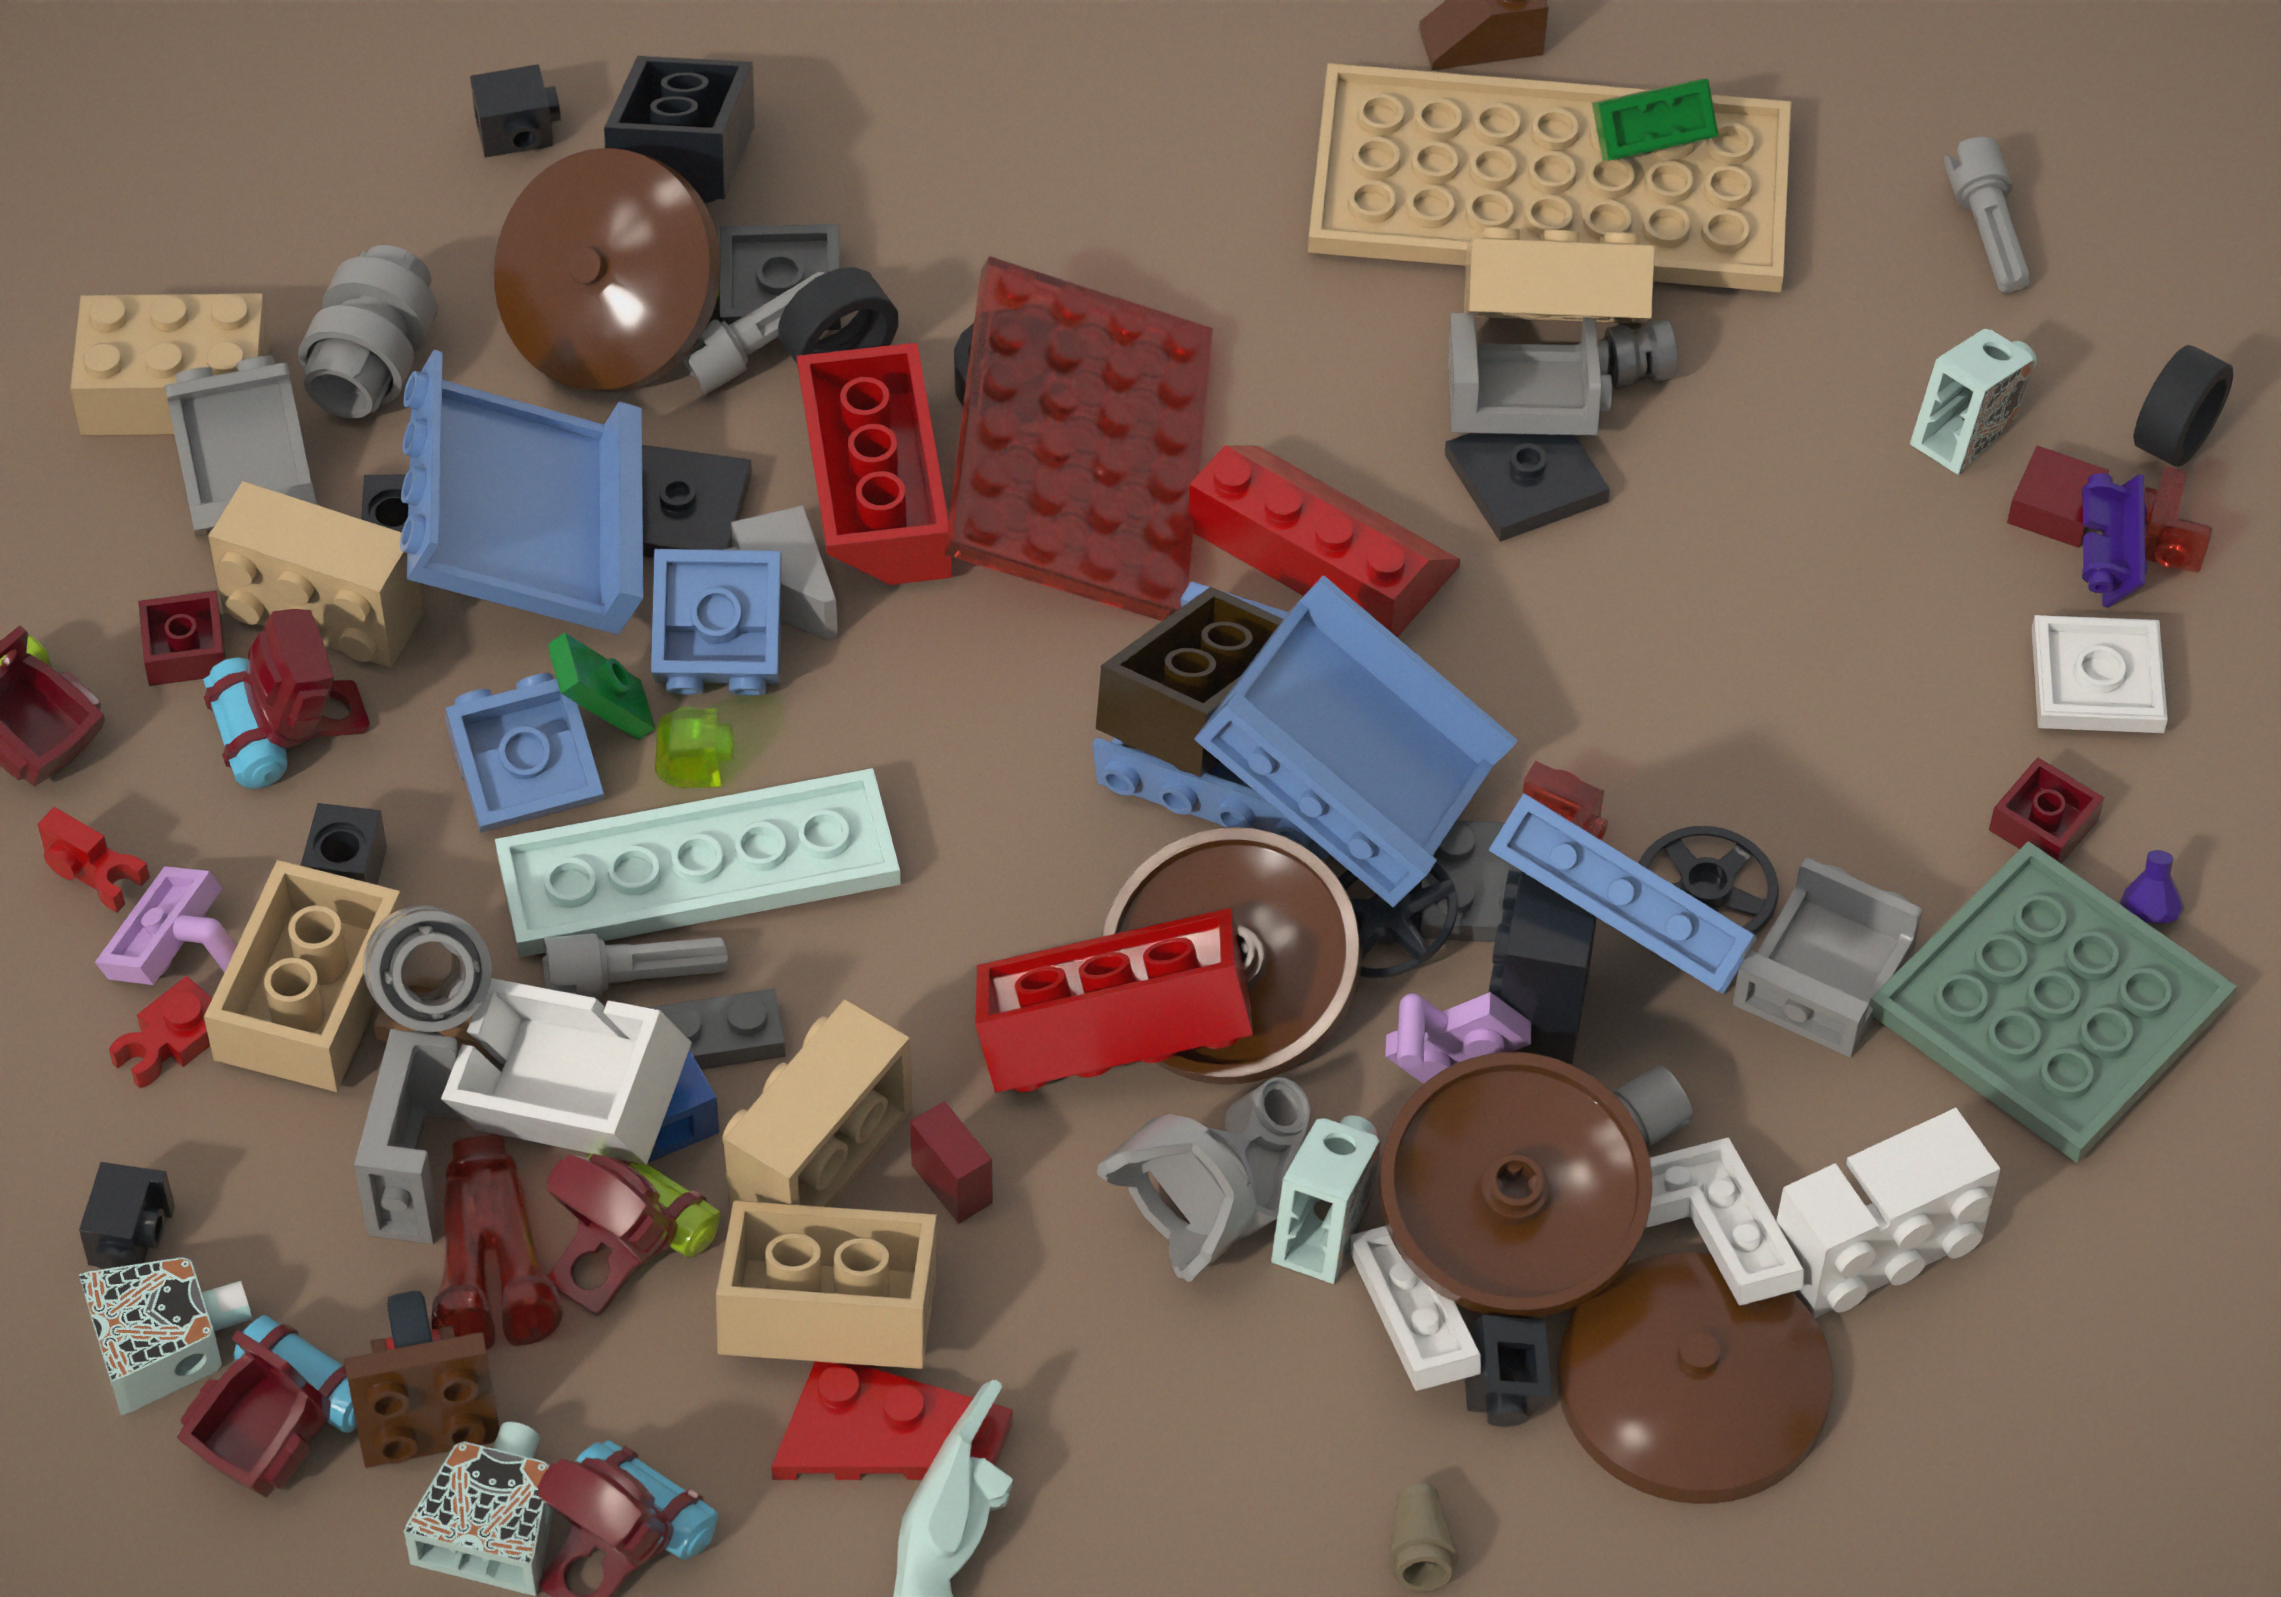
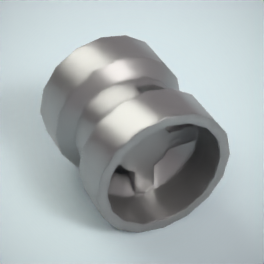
M1668 320L1647 322L1643 329L1632 330L1626 325L1606 328L1604 340L1608 341L1607 371L1608 375H1611L1613 386L1632 385L1639 377L1649 376L1655 381L1669 380L1676 377L1677 349L1674 333Z

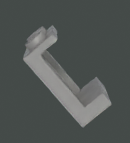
M1450 313L1447 364L1451 433L1598 434L1599 411H1610L1612 382L1611 375H1607L1608 341L1597 340L1595 318H1583L1581 342L1578 345L1476 343L1475 314Z
M273 356L253 357L237 362L238 371L215 376L213 375L212 367L194 368L176 373L177 383L165 385L195 537L210 534L242 481L317 505L287 362L275 364Z
M1805 858L1799 868L1794 891L1757 953L1750 950L1739 968L1732 1005L1851 1058L1874 1018L1872 1016L1874 1009L1869 1006L1870 998L1905 964L1915 946L1923 911L1919 906L1910 903L1898 893L1883 891L1853 878L1837 866L1824 865L1813 859Z
M390 1029L354 1163L367 1236L434 1244L439 1218L427 1151L417 1149L425 1120L428 1117L463 1120L461 1116L441 1099L459 1053L457 1040L453 1037L444 1036L438 1032H422L417 1030L410 1032Z

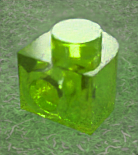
M683 707L664 715L657 724L655 772L663 782L679 788L722 787L723 762L734 760L732 723L719 724L717 708L697 709Z

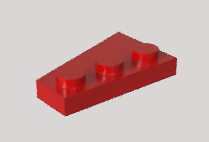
M815 1361L771 1466L772 1480H797V1474H835V1480H861V1474H903L907 1480H923L947 1436L965 1412L973 1397L860 1364ZM992 1404L971 1441L970 1457L985 1458L994 1466L997 1465L1013 1423V1409Z

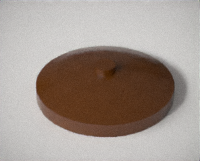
M599 148L572 154L547 167L525 187L510 209L503 224L494 262V288L502 322L514 345L525 359L543 374L559 383L597 392L627 391L644 386L676 367L697 344L708 325L715 307L720 284L721 261L718 237L713 220L699 194L684 177L665 163L649 156L615 148Z
M1229 827L1201 831L1174 841L1157 851L1144 861L1121 887L1107 914L1101 936L1231 908L1251 1003L1253 1035L1242 1037L1235 1044L1225 1048L1211 1049L1202 1046L1180 1051L1171 1058L1157 1063L1174 1074L1204 1083L1227 1085L1260 1081L1283 1073L1305 1061L1319 1050L1340 1026L1351 1007L1360 980L1362 966L1360 929L1351 902L1338 878L1322 860L1299 843L1284 836L1254 828Z
M1502 1052L1473 1057L1450 1066L1425 1082L1409 1098L1393 1122L1385 1143L1379 1175V1197L1385 1225L1394 1246L1409 1268L1427 1286L1439 1295L1454 1301L1457 1305L1486 1315L1517 1318L1543 1317L1578 1306L1605 1289L1629 1263L1639 1245L1647 1224L1653 1191L1652 1170L1645 1141L1634 1119L1620 1100L1605 1085L1579 1068L1558 1059L1524 1052Z
M1698 1252L1660 1254L1627 1264L1622 1272L1605 1289L1591 1299L1579 1304L1570 1317L1564 1332L1557 1375L1559 1397L1567 1423L1578 1442L1597 1464L1615 1478L1641 1492L1670 1501L1691 1504H1714L1746 1498L1774 1486L1790 1475L1804 1462L1821 1436L1827 1419L1833 1387L1832 1361L1828 1345L1815 1318L1803 1302L1793 1292L1739 1306L1712 1255Z

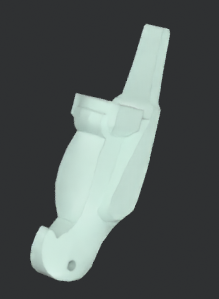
M991 1380L983 1384L947 1436L902 1517L898 1540L897 1575L893 1597H953L950 1579L965 1565L977 1548L986 1528L989 1512L1006 1506L1009 1500V1492L1013 1487V1478L985 1458L970 1457L971 1441L1002 1388L1001 1383L997 1380Z

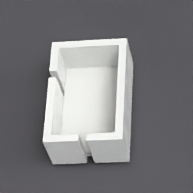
M491 978L487 996L480 1008L473 1014L467 1033L497 1061L505 1064L502 1072L498 1070L474 1046L462 1044L441 1099L475 1130L647 1165L692 1042L660 1010L607 1001L605 1007L597 998Z
M1957 1108L1951 1109L1847 1158L1846 1166L1871 1200L1872 1204L1865 1206L1836 1163L1783 1187L1776 1222L1803 1268V1289L1793 1291V1293L1803 1302L1814 1318L1833 1309L1835 1312L1847 1311L1859 1304L1869 1292L1890 1282L1892 1285H1902L1915 1278L1926 1265L1945 1256L1951 1259L1962 1257L1981 1242L2000 1167Z

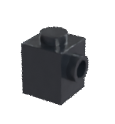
M539 64L470 76L474 116L484 158L554 146L551 122L561 121L559 100L555 86L544 87Z

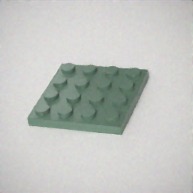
M2028 841L1870 998L1869 1006L1874 1009L1872 1016L2078 1163L2227 1008L2234 999L2237 985Z

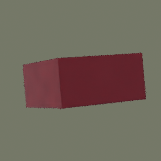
M2037 445L2013 496L2007 523L2080 548L2083 536L2089 528L2083 526L2082 488L2088 484V478L2091 475L2097 473L2109 474V470Z
M217 591L138 601L143 658L149 686L204 679L210 675V671L215 665L226 660L222 616Z
M2037 757L1994 807L1989 831L2019 849L2029 841L2062 864L2099 821L2105 797Z
M943 1101L910 1121L911 1166L959 1224L993 1204L992 1159L948 1104Z

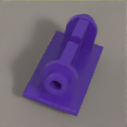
M2097 473L2091 475L2088 478V484L2082 488L2083 526L2102 532V535L2090 531L2083 536L2082 579L2088 583L2090 591L2102 593V604L2106 608L2145 584L2147 559L2145 557L2147 507L2144 503V475L2141 474L2120 486L2113 483V478L2110 475Z

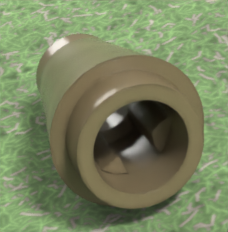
M1410 1484L1403 1487L1397 1494V1506L1388 1564L1403 1587L1414 1591L1435 1590L1444 1586L1451 1579L1452 1570L1458 1562V1554L1439 1501L1438 1491L1428 1484Z

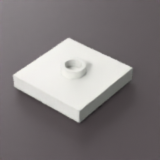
M2034 615L2031 629L2038 728L2164 733L2168 719L2159 620Z

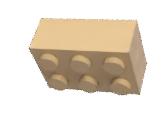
M1483 228L1480 238H1472L1467 245L1464 313L1475 314L1476 318L1583 322V318H1595L1596 322L1643 324L1652 318L1655 245H1640L1641 234L1610 232L1604 233V236L1600 237V243L1580 242L1579 231L1545 230L1544 234H1540V241L1519 240V229Z
M263 293L80 296L70 386L80 435L174 434L165 385L177 383L176 373L194 368L212 367L213 375L215 376L238 371L236 363L259 356H270L271 337Z
M242 481L208 535L223 613L231 615L244 624L265 626L273 611L287 609L311 610L324 646L341 651L351 659L359 662L371 661L392 668L423 617L424 607L420 583L407 580V553L402 552L400 549L401 532Z
M277 860L204 1015L213 1060L338 1092L377 1004L370 994L364 978V951L371 934L380 922L392 913L403 909L400 891Z
M845 999L829 1018L825 1016L819 1018L808 1031L803 1048L789 1064L783 1062L772 1071L765 1083L763 1094L748 1111L745 1109L739 1110L725 1128L722 1142L725 1152V1176L728 1185L730 1210L732 1211L733 1201L831 1207L912 1111L910 1038Z
M733 1201L716 1292L717 1354L923 1369L936 1279L937 1215Z

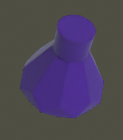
M2161 850L2149 852L2147 854L2145 870L2125 889L2121 898V906L2144 922L2168 923L2175 921L2184 909L2181 895L2171 877L2173 856L2170 853Z

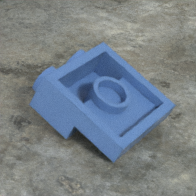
M654 549L651 674L655 682L666 683L667 693L698 695L703 693L704 683H729L730 694L759 696L766 694L767 684H780L782 632L780 618L781 551Z
M541 673L526 677L516 683L517 689L492 695L489 689L467 692L454 700L455 705L445 707V723L461 778L466 784L479 833L603 801L604 792L578 704L560 693L557 679H553L551 673Z

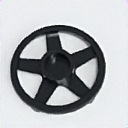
M1693 826L1678 829L1655 841L1639 860V864L1648 869L1656 854L1665 848L1681 874V880L1673 883L1674 886L1717 912L1721 907H1730L1757 915L1748 924L1742 926L1754 935L1760 932L1775 914L1779 896V884L1772 863L1757 845L1733 831L1712 826ZM1691 836H1713L1736 843V845L1719 860L1712 857L1696 858L1683 844L1681 839ZM1752 855L1761 865L1767 879L1768 893L1766 899L1758 898L1733 886L1735 875Z
M1435 862L1429 871L1440 883L1408 893L1394 907L1376 893L1371 898L1348 897L1357 920H1360L1362 923L1360 930L1362 959L1377 942L1381 944L1398 943L1413 957V959L1405 963L1387 968L1361 966V977L1387 978L1407 973L1427 962L1446 943L1457 919L1458 895L1451 877L1440 864ZM1349 870L1338 878L1345 891L1359 879ZM1446 899L1447 915L1445 923L1437 938L1428 946L1415 927L1417 922L1416 912L1435 902Z

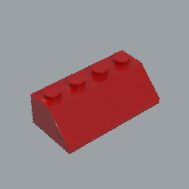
M918 342L796 356L827 554L889 585L952 578L951 531Z
M1225 445L1189 484L1188 531L1302 596L1324 575L1396 637L1404 631L1460 566V559L1260 446Z
M1231 908L977 965L975 1026L994 1092L997 1093L1011 1089L1017 1092L1033 1091L1051 1080L1073 1075L1083 1078L1095 1077L1106 1073L1113 1066L1140 1060L1145 1063H1158L1171 1058L1180 1051L1202 1046L1211 1049L1225 1048L1235 1044L1242 1037L1253 1035L1251 1003Z

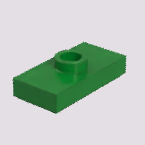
M1708 78L1695 79L1592 102L1602 160L1605 161L1719 136Z
M563 633L548 643L549 655L562 695L638 740L656 729L642 681L626 671L619 661L614 658H605L567 633Z

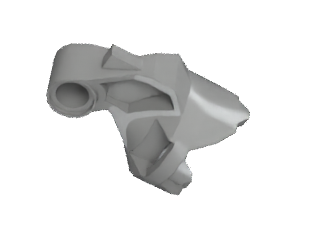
M1274 1077L1229 1107L1225 1117L1226 1131L1207 1128L1191 1118L1172 1114L1153 1118L1098 1164L1097 1175L1106 1182L1116 1186L1128 1187V1191L1142 1215L1169 1240L1170 1264L1176 1277L1184 1278L1186 1282H1191L1236 1241L1244 1240L1277 1219L1283 1178L1298 1153L1306 1134L1310 1116L1309 1101L1304 1091L1295 1082L1284 1077ZM1148 1171L1153 1174L1188 1219V1223L1180 1219L1161 1200L1150 1181Z

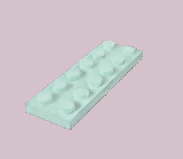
M873 768L495 839L498 862L519 957L546 953V948L543 947L542 941L545 937L596 933L598 939L608 941L901 885L900 868Z

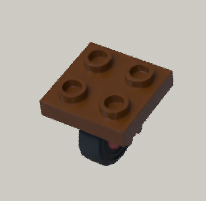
M409 1291L387 1297L392 1337L371 1340L372 1353L344 1358L365 1468L388 1463L397 1464L409 1459L450 1452L456 1444L461 1442L480 1446L495 1443L500 1428L483 1332L455 1337L453 1325L430 1330L425 1297L422 1296V1291Z

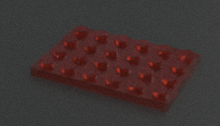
M989 256L980 273L944 555L1159 621L1165 620L1181 608L1180 599L1189 583L1195 520L1188 514L1189 484L1199 474L1213 328Z

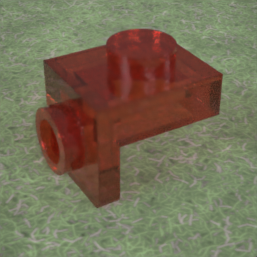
M2164 466L2157 489L2149 487L2144 489V503L2147 507L2145 557L2147 561L2159 563L2168 568H2180L2199 572L2209 545L2212 528L2209 525L2177 518L2188 471Z
M1535 761L1524 778L1522 795L1525 793L1602 841L1608 826V820L1601 817L1604 790L1581 781L1577 776L1568 771L1556 770Z

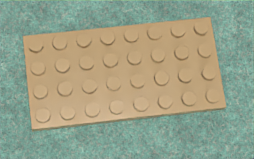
M1327 63L1308 253L1466 266L1467 245L1472 238H1480L1483 228L1519 229V240L1540 241V234H1544L1545 230L1579 231L1580 242L1600 243V237L1604 236V233L1641 234L1640 245H1655L1653 282L1781 292L1784 277L1791 101L1711 95L1719 136L1605 161L1602 160L1592 102L1641 92L1647 89Z

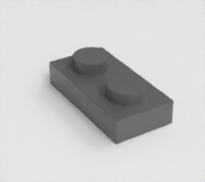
M775 989L645 1007L660 1010L692 1042L690 1051L700 1069L786 1057L785 1041Z

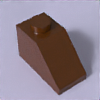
M1445 0L1419 23V31L1431 69L1440 70L1544 55L1549 8L1547 1Z

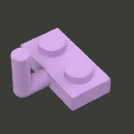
M164 866L95 961L96 965L108 980L154 985L158 978L168 970L172 959L186 941L203 943L225 973L237 945L218 920L205 917L207 910L222 891V886L211 871Z
M1491 992L1443 1012L1420 995L1410 993L1405 995L1399 1003L1398 1030L1386 1035L1385 1057L1424 1084L1439 1072L1456 1063L1486 1054L1513 1052L1530 1045L1531 1021Z

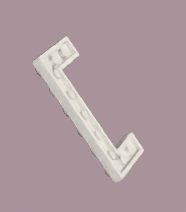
M1729 1137L1650 1157L1653 1191L1651 1208L1645 1228L1690 1216L1739 1306L1803 1289V1268ZM1386 1226L1349 1235L1350 1255L1415 1391L1481 1374L1480 1353L1455 1302L1439 1295L1409 1268L1394 1246Z

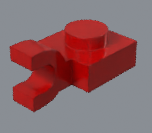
M53 807L37 824L45 852L44 859L48 866L64 879L73 880L77 878L96 889L100 901L116 913L125 905L122 889L114 885V883L121 879H129L135 884L143 886L150 878L146 862L135 856L119 854L108 848L104 835L56 807Z

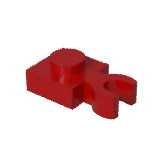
M185 976L137 1014L139 1027L142 1032L124 1034L112 1043L109 1048L112 1064L119 1068L131 1058H144L131 1069L134 1083L139 1088L150 1085L159 1077L162 1063L170 1056L182 1067L187 1065L210 1046L204 1015L211 1003L212 997L188 976Z

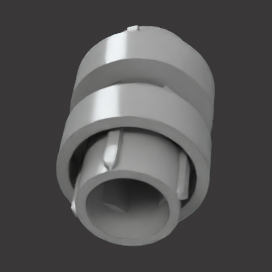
M378 245L370 248L368 251H362L358 257L344 261L337 268L323 297L322 310L314 316L298 351L299 361L306 374L304 380L305 390L311 400L325 411L344 418H360L370 412H375L380 405L388 404L399 396L413 367L414 353L423 345L437 315V302L429 288L431 274L427 266L417 256L396 246Z
M414 905L392 913L375 928L364 951L363 973L370 994L393 1020L413 1030L438 1032L462 1024L480 1008L490 988L492 964L484 940L469 923L453 912L441 907ZM426 942H439L451 953L452 966L450 974L444 978L437 989L427 993H414L407 985L402 983L401 969L403 962L411 955L416 946Z

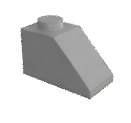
M803 505L731 522L733 547L724 550L781 551V621L824 640L838 638L836 598Z

